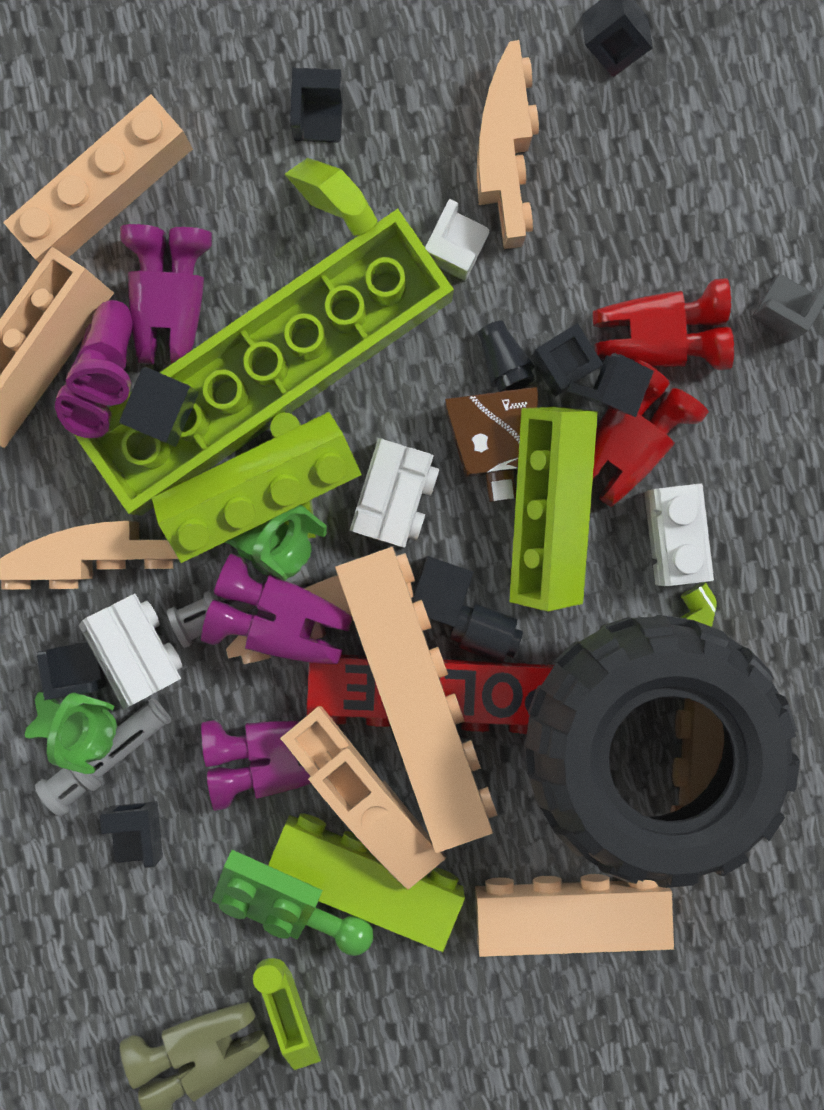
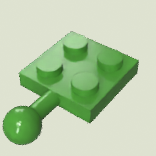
M231 850L212 898V902L219 904L220 910L225 914L237 919L248 917L263 924L264 930L271 935L283 939L292 937L298 940L304 927L307 925L334 937L337 947L343 953L350 956H358L365 953L373 941V929L368 921L356 916H348L341 919L316 908L323 890Z

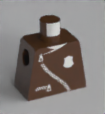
M537 387L445 399V413L465 477L486 475L489 502L516 499L514 471H518L522 408H537Z

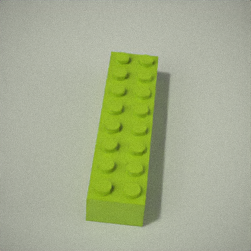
M397 208L377 222L372 229L352 239L160 372L191 386L199 392L176 447L119 423L131 393H129L128 398L122 404L109 407L112 417L109 430L105 435L98 438L74 436L127 513L142 516L154 508L152 497L206 472L270 428L271 421L276 415L284 412L292 413L450 304L453 299L454 289Z

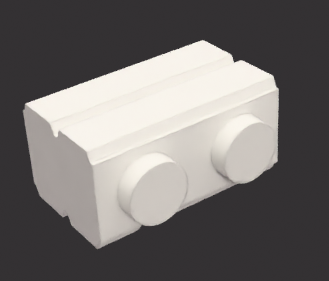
M378 438L349 531L403 548L406 547L408 539L417 542L425 514L416 512L422 493L429 496L432 495L439 468L431 466L434 455Z
M702 483L645 491L652 558L657 560V563L653 565L655 585L673 586L714 581Z
M136 594L85 618L79 624L84 637L123 709L181 679L177 672L178 669L182 668L179 655L169 642L164 645L162 644L154 629L160 624L153 607L148 601L140 603Z

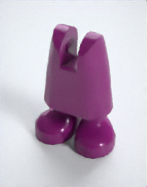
M150 225L120 226V240L128 249L137 254L140 262V271L128 272L129 310L133 320L132 333L138 363L152 365L155 363L157 328H170L171 364L192 351L201 311L204 277L193 274L197 259L212 246V233L193 227L171 228L169 230V246L172 258V272H163L166 232Z
M108 300L97 307L93 314L92 323L85 330L77 358L68 372L66 384L58 391L55 401L57 417L65 429L83 438H98L105 435L109 430L112 417L107 405L122 404L128 398L131 380L124 371V368L126 367L127 346L133 329V320L129 308L117 300Z
M231 553L219 575L214 595L254 605L259 609L258 613L251 615L237 610L227 603L213 600L205 616L201 641L216 645L222 642L227 635H240L247 637L245 649L309 663L338 664L342 649L330 645L326 641L310 637L315 622L322 623L323 626L349 631L353 617L333 603L271 574L265 585L256 582L248 575V564L245 559Z
M215 720L202 722V747L206 767L248 758L249 761L251 760L250 766L245 768L217 767L208 769L207 783L214 811L227 809L236 794L252 788L256 799L312 784L308 780L311 776L280 739L300 721L246 723V736L239 737L227 735L221 724Z

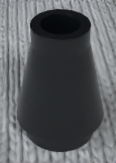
M504 321L492 322L478 331L492 387H497L499 392L524 389L535 380L532 372L535 365L507 330Z

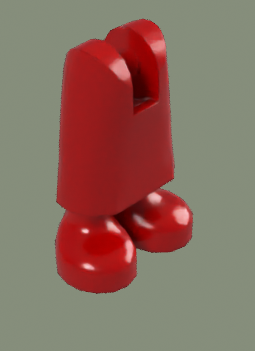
M714 279L708 284L702 296L692 302L685 303L683 292L675 291L644 296L594 310V327L614 328L630 326L631 339H614L594 344L595 352L601 361L605 360L606 355L611 356L613 353H616L633 361L635 359L641 360L652 367H685L687 356H700L714 369L731 370L734 362V338L730 327H717L700 333L687 334L686 326L696 324L710 326L725 325L728 322L731 313V290L728 279Z
M638 359L634 361L654 372L637 416H630L608 408L596 428L593 479L599 474L607 460L619 468L615 475L607 482V486L599 496V500L609 507L618 503L640 483L674 446L675 442L667 435L672 428L679 424L701 423L709 413L708 409L690 394L681 389L671 388L651 420L645 419L642 415L665 392L670 382L657 369Z

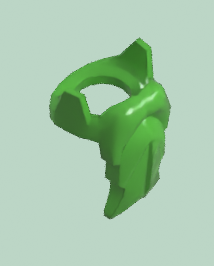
M299 505L224 543L235 547L238 554L250 560L252 566L263 575L269 576L271 574L286 581L288 578L295 576L311 556L312 549L307 537L308 533L324 537L327 534V525L304 506ZM289 521V525L284 524V522Z
M38 692L35 698L37 717L26 728L25 737L28 739L47 738V757L52 765L83 774L95 773L96 768L88 764V762L105 758L111 750L113 738L116 735V719L107 711L113 710L114 705L75 692L69 694L59 703L55 699L44 700L43 692Z

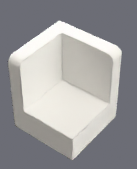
M449 199L425 248L440 269L466 281L489 235V229L457 213L458 203Z

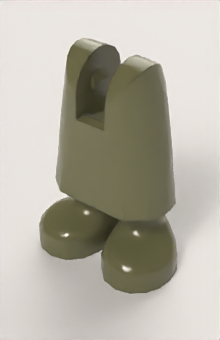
M245 1002L226 1007L162 1031L164 1045L150 1048L143 1038L135 1035L123 1039L120 1042L122 1064L132 1089L140 1087L138 1100L141 1109L173 1110V1103L185 1094L194 1102L235 1076L261 1056L270 1046L263 1030L255 1031L234 1042L230 1036L254 1020L256 1015L250 1003ZM171 1067H174V1069L179 1068L178 1073L167 1078L155 1077Z

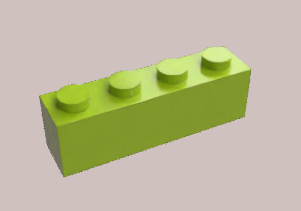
M563 407L522 408L509 600L511 603L547 612L583 604L598 411Z
M327 412L152 497L158 525L179 561L183 563L362 474L342 431L330 412Z
M300 813L299 817L296 818L289 815L268 866L323 890L319 902L438 951H444L465 900L464 888L457 884L459 880L457 876L435 867L431 873L429 872L407 890L375 858L353 832L345 831L343 836L325 830L326 823L315 816Z

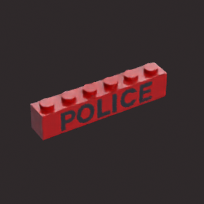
M341 654L338 664L309 663L307 715L318 706H322L336 724H346L347 717L366 718V725L391 727L366 655ZM443 659L448 675L439 679L445 696L454 693L456 695L465 721L461 723L462 730L483 732L489 731L490 724L509 725V732L527 734L528 710L537 686L543 684L555 665Z

